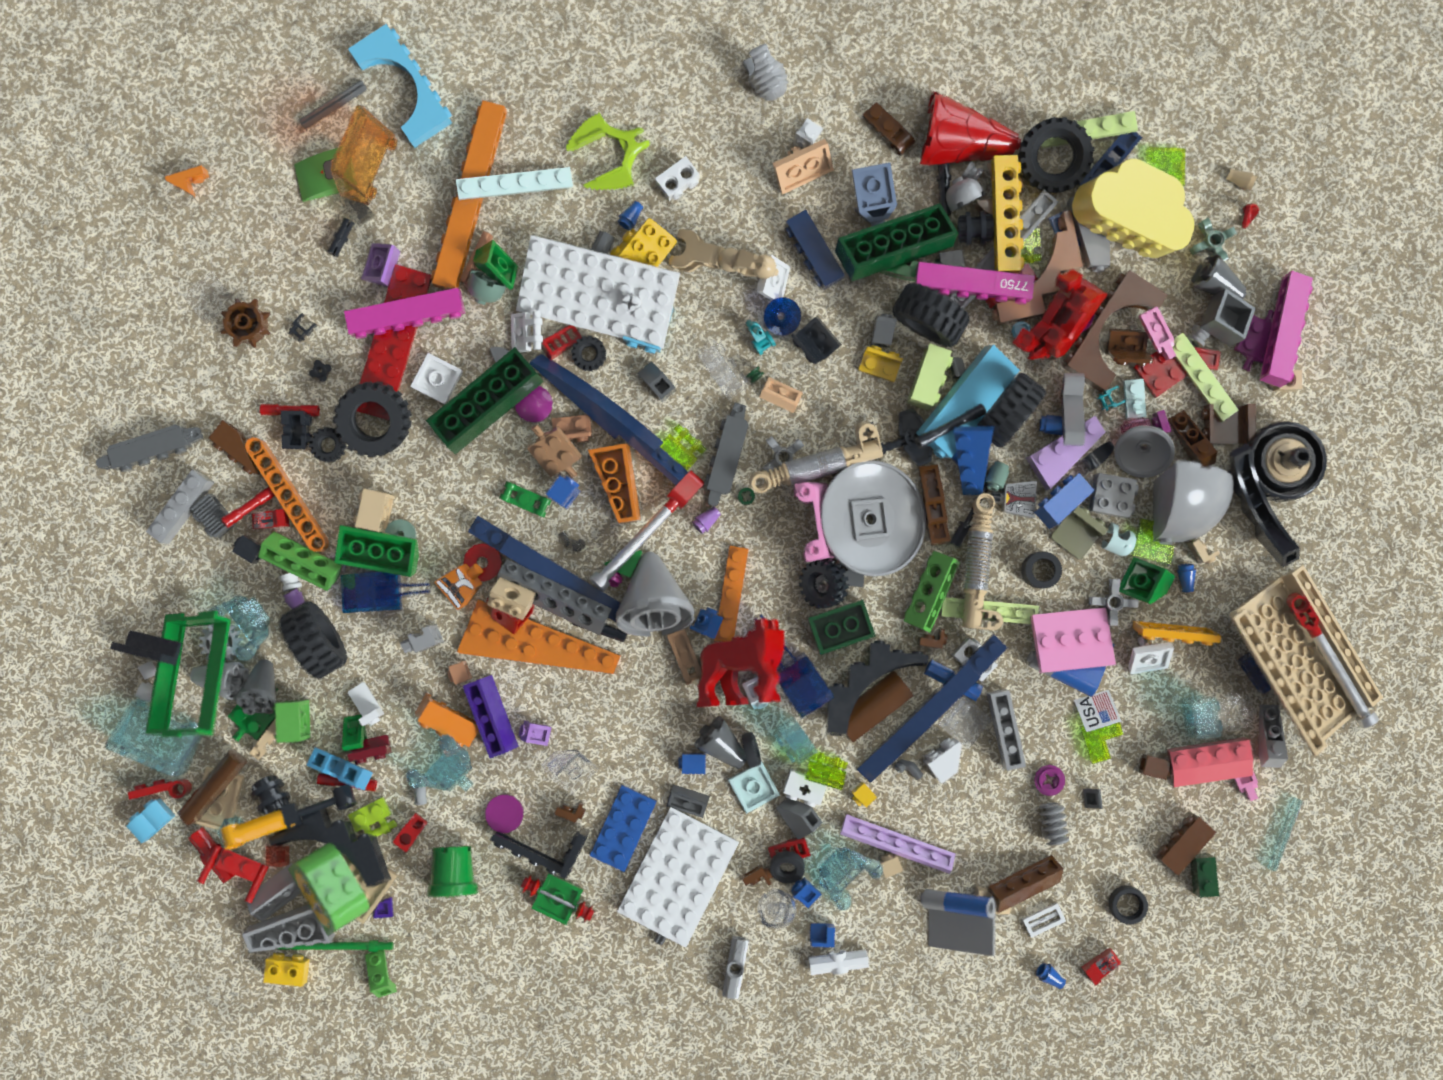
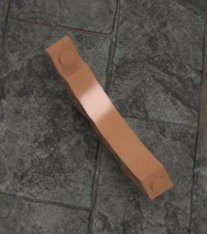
M1071 210L1064 211L1060 218H1058V226L1062 232H1057L1053 237L1050 257L1042 274L1034 283L1032 300L1024 305L1015 304V301L1012 300L996 304L994 310H992V317L994 321H997V325L1043 316L1045 307L1042 297L1057 294L1059 288L1055 286L1057 275L1066 273L1070 269L1077 271L1083 267Z

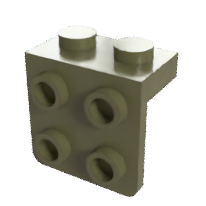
M1077 506L1062 520L1051 535L1053 541L1077 559H1082L1098 537L1104 536L1109 530L1101 519H1094L1089 515L1090 511L1083 506Z

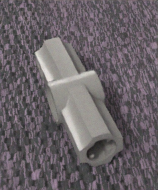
M732 936L722 996L726 998H739L749 939L744 937ZM732 964H739L741 968L738 971H733L730 969V966Z

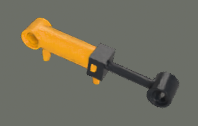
M339 786L332 790V798L301 809L295 803L280 807L281 809L258 818L240 824L225 826L220 829L225 849H235L244 845L245 842L285 828L292 829L303 825L302 816L333 805L337 806V810L351 808L357 804L352 786Z

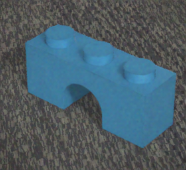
M316 747L307 763V766L361 790H365L373 772Z

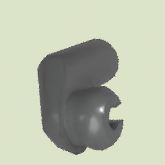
M903 759L897 761L895 765L897 772L903 773L904 770H907L915 780L923 777V773L914 762Z

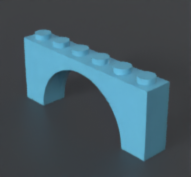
M387 24L348 48V50L362 70L380 64L393 65L403 69L414 79L417 87L416 108L410 119L401 126V129L415 148L452 124L450 120L452 115L446 106L442 108L440 105L441 98L437 92L430 90L429 86L431 83L425 75L421 76L418 72L421 68L415 59L411 61L408 57L410 52L405 44L400 45L397 41L400 37L395 29L392 28L390 30Z

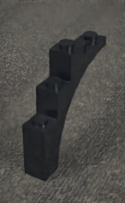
M1248 444L1235 448L1230 452V471H1228L1232 475L1233 491L1241 499L1242 512L1255 525L1256 539L1282 567H1285L1300 559V547L1283 527L1262 488L1258 486L1259 479L1253 462L1252 448ZM1251 477L1253 478L1252 480H1250V483L1253 484L1252 486H1250L1246 482V480Z
M874 641V643H871L868 652V666L863 662L850 664L848 668V687H845V684L834 683L833 686L828 688L826 735L845 737L854 704L871 683L896 669L910 666H926L928 655H923L921 651H912V654L904 653L903 650H893V652H890V644H885V641Z
M326 808L302 816L303 825L288 830H279L274 833L275 836L268 838L271 846H281L300 840H315L325 844L331 843L352 861L360 872L366 887H376L391 880L376 835L365 833L356 838L351 822L341 819L331 824Z

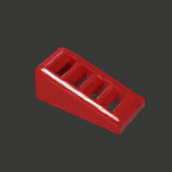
M568 325L544 339L541 343V349L550 360H553L571 348L577 342V339H582V336L575 326ZM570 329L576 336L573 340L567 333ZM564 335L568 343L565 344L560 336ZM556 339L558 340V342H559L560 345H561V347H559V348H558V346L556 345V343L554 342V340H556ZM548 344H551V346L553 347L554 351H552V350L550 349V347L548 346Z
M805 837L799 840L793 838L768 847L771 859L776 855L775 850L782 852V848H786L787 851H791L789 846H793L795 852L802 858L811 856ZM801 843L802 852H799L797 844Z

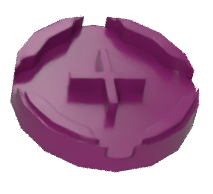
M500 794L494 797L488 803L485 810V819L488 825L494 831L509 833L516 830L524 817L522 803L515 796L509 794Z

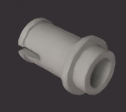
M415 780L412 788H414L415 805L427 804L426 787L428 784L425 780Z

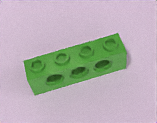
M275 531L262 542L259 552V558L326 591L338 580L342 568L341 564H337L335 561Z
M933 551L932 555L928 558L926 570L920 577V584L913 593L911 605L905 612L904 622L931 633L961 562L953 557ZM940 570V575L935 577L936 572ZM933 587L932 593L928 595L929 589ZM925 605V610L920 612L921 607Z

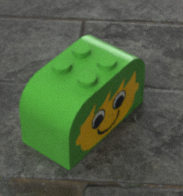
M327 843L288 868L327 936L369 910V903L362 888L333 844Z

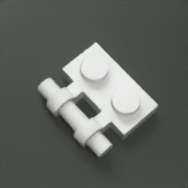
M533 311V318L530 317L528 312L511 314L512 349L516 347L520 353L531 351V343H533V350H541L543 336L541 335L542 318H540V311ZM531 326H533V335H532V336H531Z

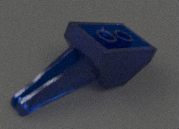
M370 572L340 575L343 613L402 610V598L431 593L430 590L401 593V587L430 586V583L401 582L400 575L391 573Z
M784 644V649L792 660L785 665L780 661V668L776 670L780 676L778 683L800 717L804 718L834 698L808 656L803 652L794 657Z

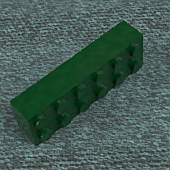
M939 203L839 237L835 253L853 282L953 247L958 232Z
M514 347L430 416L426 422L445 446L456 455L544 381L517 348Z

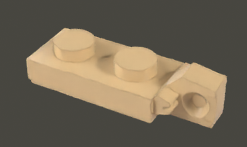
M276 719L249 753L257 760L267 752L266 745H271L274 741Z

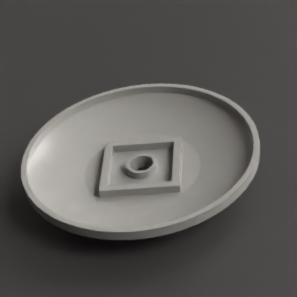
M881 461L859 462L840 471L826 488L820 507L823 535L830 552L843 566L855 573L874 577L895 573L912 561L919 551L925 536L926 512L919 490L904 472L893 465ZM868 514H870L873 518V522L871 525L868 524L866 521V516Z

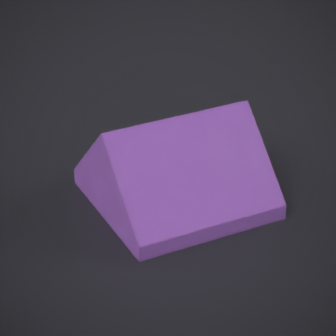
M372 243L361 280L389 287L400 251L392 244Z

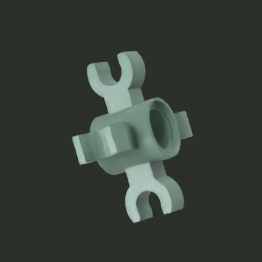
M1209 218L1198 223V227L1205 237L1201 243L1189 249L1192 256L1206 250L1212 251L1213 254L1217 253L1224 261L1229 259L1222 245L1226 239L1237 234L1235 228L1232 227L1224 232L1214 231ZM1210 237L1216 240V245L1210 242Z

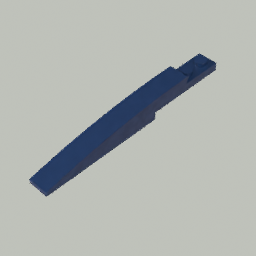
M542 354L530 361L529 364L609 435L614 439L621 436L675 485L687 475L688 471L660 448L663 441L607 396Z
M476 517L468 530L470 534L523 567L611 608L609 619L617 623L616 614L621 602L482 517Z
M992 634L857 770L870 783L876 779L959 700L1008 647Z

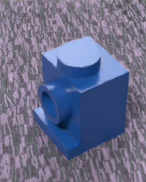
M709 607L706 610L700 609L694 626L691 625L690 629L715 639L723 617L716 615L718 611Z

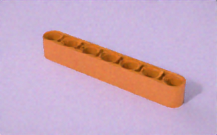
M252 437L248 439L245 444L247 453L308 548L316 552L325 551L329 546L328 538L267 443L258 438ZM259 442L260 448L255 452L253 449L254 444ZM269 458L270 465L265 468L264 461ZM279 474L281 480L275 484L274 477ZM287 490L291 492L288 500L284 498V493ZM297 506H300L301 513L296 516L294 510ZM307 522H310L312 525L309 532L305 531V524ZM318 538L322 541L320 548L315 546V541Z

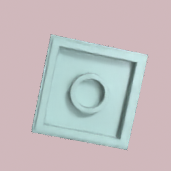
M762 761L760 766L749 767L728 779L746 814L780 796Z

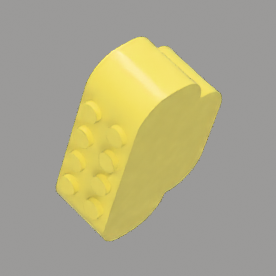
M1129 159L1081 185L1077 189L1072 203L1074 217L1081 225L1089 228L1093 233L1106 236V239L1109 241H1116L1122 244L1126 249L1137 251L1139 255L1144 257L1159 258L1184 248L1190 242L1194 230L1193 216L1183 206L1185 192L1180 181L1138 159Z

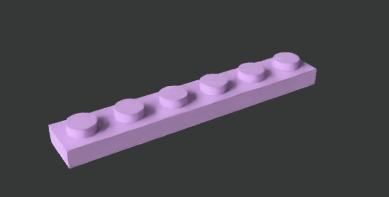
M847 814L844 818L840 832L841 835L948 874L951 873L955 853Z

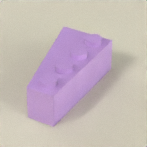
M1094 416L1085 421L1084 446L1063 445L1062 435L1028 456L1026 459L1045 490L1051 489L1105 433V430L1097 417Z

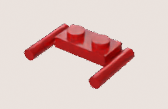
M214 845L196 882L204 884L212 867L215 866L253 882L244 900L252 904L269 866Z

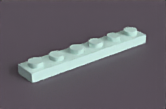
M570 167L456 179L458 200L573 187Z

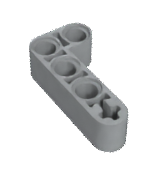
M1064 373L1061 390V394H1063L1061 399L1063 445L1084 446L1085 444L1084 373Z

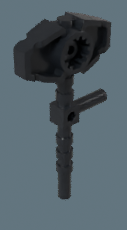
M913 408L899 412L898 436L900 439L888 441L886 444L882 442L881 447L883 454H886V451H892L894 448L903 446L904 452L918 467L932 462V448L930 446L919 448L915 442V438L919 436L916 433L925 421Z

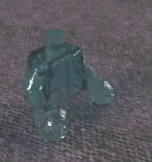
M236 596L227 602L212 606L208 611H218L219 616L224 617L229 612L230 616L249 640L247 644L236 648V657L243 661L252 659L260 644L269 636L268 625L270 618L254 597L248 599L243 596Z
M447 734L440 736L438 739V746L443 754L425 774H421L416 769H410L406 774V781L412 788L430 787L451 792L458 784L466 792L474 784L466 777L472 769L468 751L462 748L452 736Z
M825 844L820 849L824 856L817 864L820 886L830 895L835 906L841 911L848 910L852 903L850 893L844 889L863 870H866L873 879H878L883 874V865L879 861L864 857L852 849L846 847L832 848L830 844Z

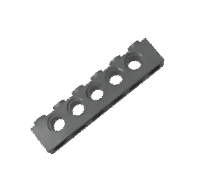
M507 559L498 573L496 582L501 577L535 592L534 605L599 636L607 623L611 608Z

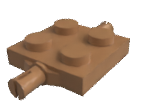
M538 424L534 425L531 430L538 438L528 445L527 450L550 477L561 471H566L571 479L576 477L578 473L571 465L580 460L582 455L559 427L544 433Z

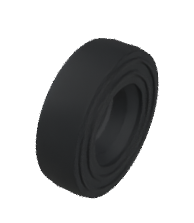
M752 732L742 735V745L746 760L751 768L760 766L761 756L756 738Z
M782 851L773 856L770 862V872L773 878L781 883H795L803 877L805 863L799 854L792 851ZM784 863H790L794 865L795 869L793 871H783L780 866Z

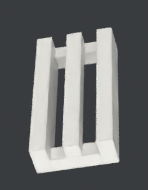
M1057 902L1022 918L1031 938L1066 922ZM1056 909L1055 912H1053V913H1051V914H1049V915H1047V916H1045V917H1043V918H1041V919H1038V920H1036V921H1034V922H1032V923H1030V924L1028 923L1029 921L1034 920V919H1036V918H1038V917H1040V916H1042V915H1044V914H1046V913H1048V912L1053 911V910ZM1059 915V919L1032 931V927Z

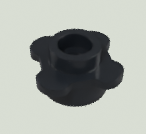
M315 360L314 367L309 371V375L312 378H318L321 382H325L332 367L329 364H323L320 360Z

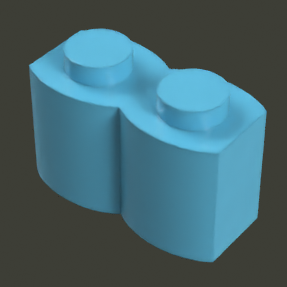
M161 798L157 800L151 799L143 806L145 809L141 813L137 812L129 818L130 823L126 827L141 844L148 841L176 816Z

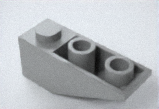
M1259 705V758L1261 767L1281 768L1288 760L1279 705Z

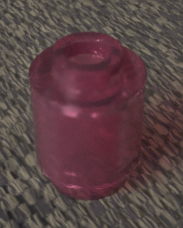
M1144 417L1124 420L1123 425H1121V433L1123 434L1137 426H1151L1149 418Z

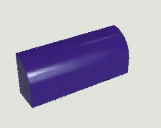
M490 675L463 685L489 758L502 755L519 747L493 676Z

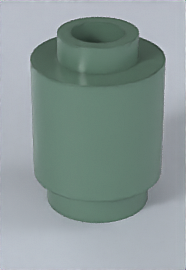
M998 461L991 465L985 480L988 489L996 492L1003 489L1009 475L1008 465Z

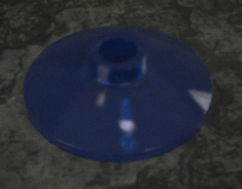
M786 297L772 300L764 311L765 326L775 335L785 336L793 333L801 321L799 306L796 302ZM782 312L784 317L779 320L778 314Z

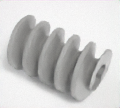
M1046 803L1039 806V808L1046 810L1040 813L1041 816L1047 817V819L1041 821L1044 824H1048L1047 827L1043 828V831L1049 832L1048 835L1044 836V839L1050 840L1046 845H1060L1069 841V837L1065 836L1068 833V829L1063 828L1067 826V822L1063 820L1066 818V814L1062 813L1065 807L1059 805L1060 803Z

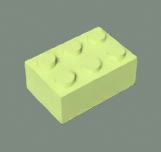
M933 344L927 346L907 400L908 404L925 410H929L935 404H938L941 395L938 391L944 386L947 375H944V373L950 368L953 361L951 350Z

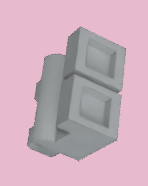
M437 624L422 628L423 635L420 633L409 634V639L400 642L404 653L412 651L415 653L421 652L443 643L444 640Z

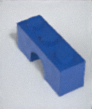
M566 475L565 478L559 476L546 495L562 507L568 509L581 491L578 489L579 484Z

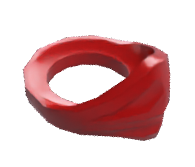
M1254 203L1246 204L1243 207V229L1249 226L1260 211L1259 207Z

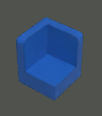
M811 923V947H834V924Z

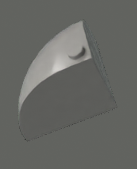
M1176 461L1153 481V541H1160V544L1163 545L1172 544V542H1186L1199 538L1213 529L1221 521L1230 505L1233 494L1232 475L1214 466L1201 468V464Z

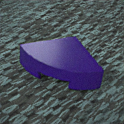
M392 897L384 899L377 905V908L374 910L373 919L394 916Z

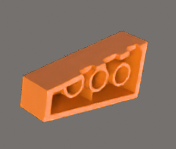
M619 444L588 450L618 523L625 524L641 521L630 445Z

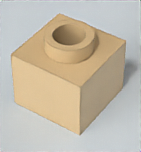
M886 853L878 861L885 878L903 871L896 854Z

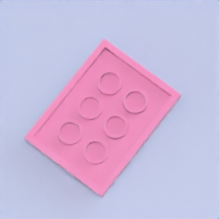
M1106 608L1030 616L1039 673L1116 665Z

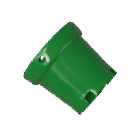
M471 846L432 848L430 884L427 886L426 896L454 897L478 894V884L474 881Z

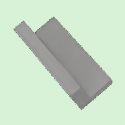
M293 863L262 884L252 904L247 902L249 913L260 921H264L302 893L288 870Z

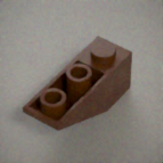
M1185 410L1168 418L1171 427L1191 462L1201 464V468L1216 463L1217 450Z
M222 420L209 436V439L213 442L212 446L219 451L224 450L227 452V457L235 463H241L243 465L242 469L248 474L252 475L254 473L259 475L260 471L245 449L246 439L244 434L229 422Z

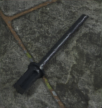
M984 484L983 493H986L988 490V485ZM973 506L965 522L959 521L960 525L950 542L951 545L957 548H961L969 528L972 527L970 523L973 519V514H975L973 513Z

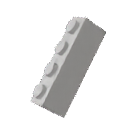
M191 470L146 532L160 543L169 544L193 511L190 508L207 494L215 482L200 471Z

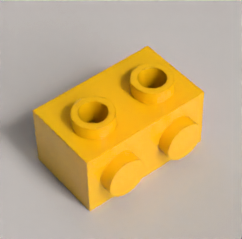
M273 953V955L266 959L263 983L302 987L307 983L309 959L304 958V955L300 954L287 957L284 953Z

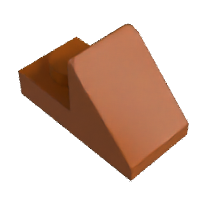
M201 165L165 176L167 182L195 197V193L191 183L200 184L204 182V179L209 178L208 171Z

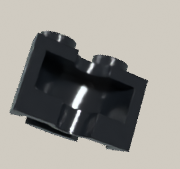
M281 411V424L283 426L282 449H306L311 444V441H309L310 437L313 438L312 433H309V426L312 425V415L307 414L305 411Z

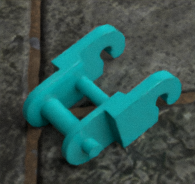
M1118 386L1105 391L1104 395L1099 394V397L1096 398L1101 400L1104 407L1102 410L1105 409L1107 411L1109 410L1108 407L1112 409L1126 402L1125 400L1119 403L1113 402L1110 394L1111 391L1119 388ZM1105 396H1108L1111 402L1110 405H1107L1104 399Z

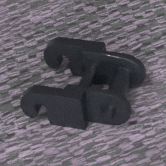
M303 313L292 323L294 326L289 329L290 335L294 334L299 338L298 342L304 341V337L306 335L309 337L314 331L313 328L317 327V324L314 323L308 330L304 329L299 324L301 318L305 316ZM298 327L303 331L302 335L296 331Z

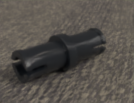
M343 218L327 250V253H332V256L337 258L344 243L348 242L349 239L347 237L355 225L354 222H349L350 220L347 218Z

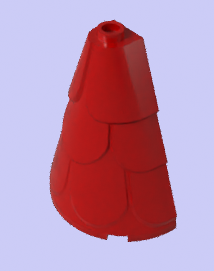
M935 91L931 93L927 111L930 114L927 138L921 151V165L961 163L974 160L986 161L992 160L994 156L1013 155L1015 150H1019L1021 139L1016 132L991 117L987 118L946 95Z

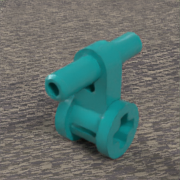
M746 321L745 324L754 339L751 341V344L760 356L769 347L776 346L774 339L768 331L764 332L755 321Z

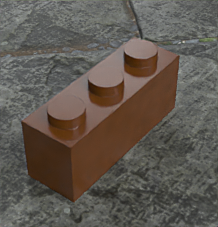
M1195 814L1188 816L1183 821L1184 826L1180 830L1174 831L1170 836L1171 840L1168 844L1162 845L1157 851L1158 855L1156 858L1177 876L1181 874L1217 833Z

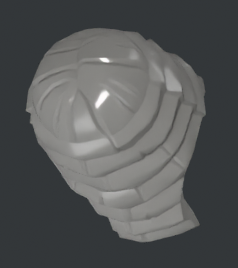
M762 44L749 52L751 57L742 61L750 76L748 83L755 89V93L759 94V97L765 101H774L783 96L787 90L788 81L786 80L787 75L783 63L776 61L771 56L767 44Z

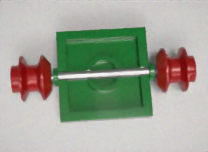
M548 873L543 886H540L539 879L533 881L532 875H530L529 878H524L520 886L523 889L522 893L525 891L530 892V897L535 895L536 892L538 894L531 909L564 925H567L573 911H576V920L581 917L584 919V923L586 920L590 921L595 912L592 910L593 905L589 908L585 906V901L580 903V905L577 904L584 890L583 888L557 875Z

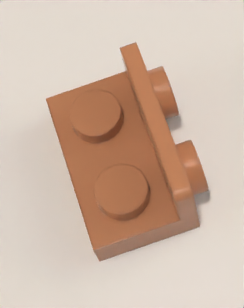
M588 415L552 419L553 429L559 427L569 440H577L578 443L588 442V438H593L591 418Z

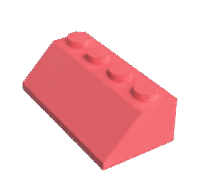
M1246 737L1167 749L1168 758L1171 761V775L1174 787L1253 776L1252 749L1250 740Z

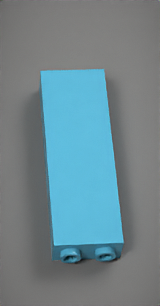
M995 345L985 346L916 434L920 436L930 430H934L979 404L984 405L987 413L1020 370ZM985 415L960 427H976ZM954 430L927 445L934 449V454L939 458H952L955 454Z

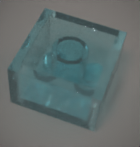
M1201 695L1181 698L1186 736L1197 740L1221 737L1223 726L1218 715L1220 704L1215 697Z
M794 716L775 729V739L781 747L783 745L786 746L787 750L785 752L792 763L796 761L799 765L818 752Z

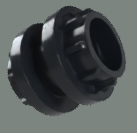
M968 211L965 212V215H960L957 222L958 241L960 243L966 242V246H971L972 240H980V245H986V241H992L994 237L992 214L980 211L978 217H971V212Z
M275 775L266 776L252 785L250 796L253 801L259 800L260 802L256 807L258 813L266 815L281 809L280 807L289 804L288 800L291 796L289 792L281 791L280 788L284 786V782L282 779H277Z

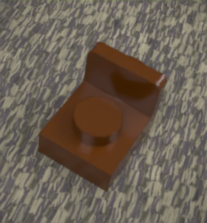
M939 629L937 640H935L933 635L924 634L923 638L918 637L917 645L943 649V645L947 643L948 635L945 634V629Z
M580 802L576 812L573 811V807L563 804L557 807L554 815L576 823L578 819L582 820L586 809L583 808V802Z
M761 864L742 875V880L746 886L749 884L753 886L763 876L769 886L772 884L771 878L773 876L768 867L764 868Z

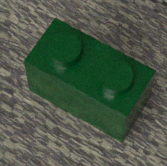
M1209 853L1197 854L1190 862L1193 894L1200 898L1219 896L1216 857Z

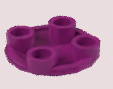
M538 386L515 405L516 412L527 422H542L552 411V396L545 388Z

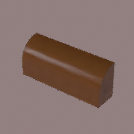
M895 671L890 672L859 696L854 704L847 730V736L853 743L914 696Z
M235 749L229 750L178 811L181 820L187 826L198 822L246 765L248 760Z

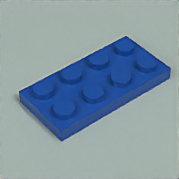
M622 785L590 856L625 872L657 800Z

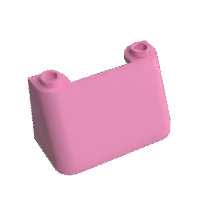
M804 482L794 484L793 486L794 497L797 496L805 504H814L819 540L811 541L806 545L805 552L803 553L804 562L835 558L826 545L821 524L820 507L823 495L829 485L827 483Z

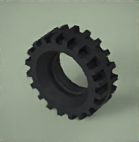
M1052 117L1033 126L1024 135L1018 154L1024 180H1027L1030 186L1039 189V191L1045 189L1049 193L1064 192L1081 183L1090 172L1091 164L1094 162L1093 152L1095 151L1091 143L1092 138L1086 133L1087 129L1084 126L1081 127L1077 124V121L1069 120L1066 117ZM1059 137L1070 144L1073 151V159L1070 166L1064 172L1050 174L1040 167L1037 160L1038 150L1045 140Z

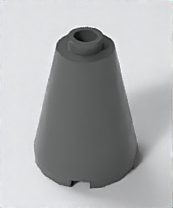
M1217 253L1206 258L1207 262L1204 265L1200 264L1191 278V282L1194 283L1191 284L1192 286L1212 295L1228 289L1241 299H1244L1246 296L1244 284Z

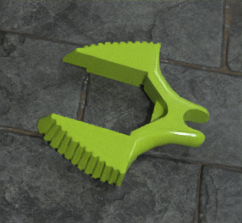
M600 112L598 115L595 114L588 118V120H585V123H582V126L576 130L577 132L574 133V136L570 137L571 140L566 145L567 151H574L608 135V137L620 142L625 156L622 166L583 184L584 187L587 189L591 188L592 190H615L634 186L631 173L634 159L650 145L649 140L641 143L635 141V137L643 133L644 129L637 127L625 131L611 127L603 119Z

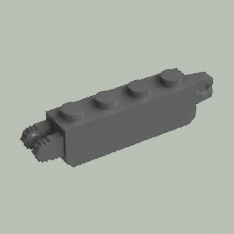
M735 403L730 415H727V418L722 419L720 430H723L721 438L717 437L715 448L718 451L716 456L712 455L710 467H713L711 475L707 474L704 484L707 485V490L710 491L708 504L712 507H717L722 494L726 495L731 491L749 426L747 421L744 420L746 406L743 404Z
M175 424L110 445L107 449L108 455L97 458L95 465L100 469H115L127 472L132 470V466L138 464L139 466H145L151 463L150 460L156 458L157 460H164L169 458V454L172 453L176 455L186 453L187 448L192 447L193 443L203 439V435L199 427L186 429Z

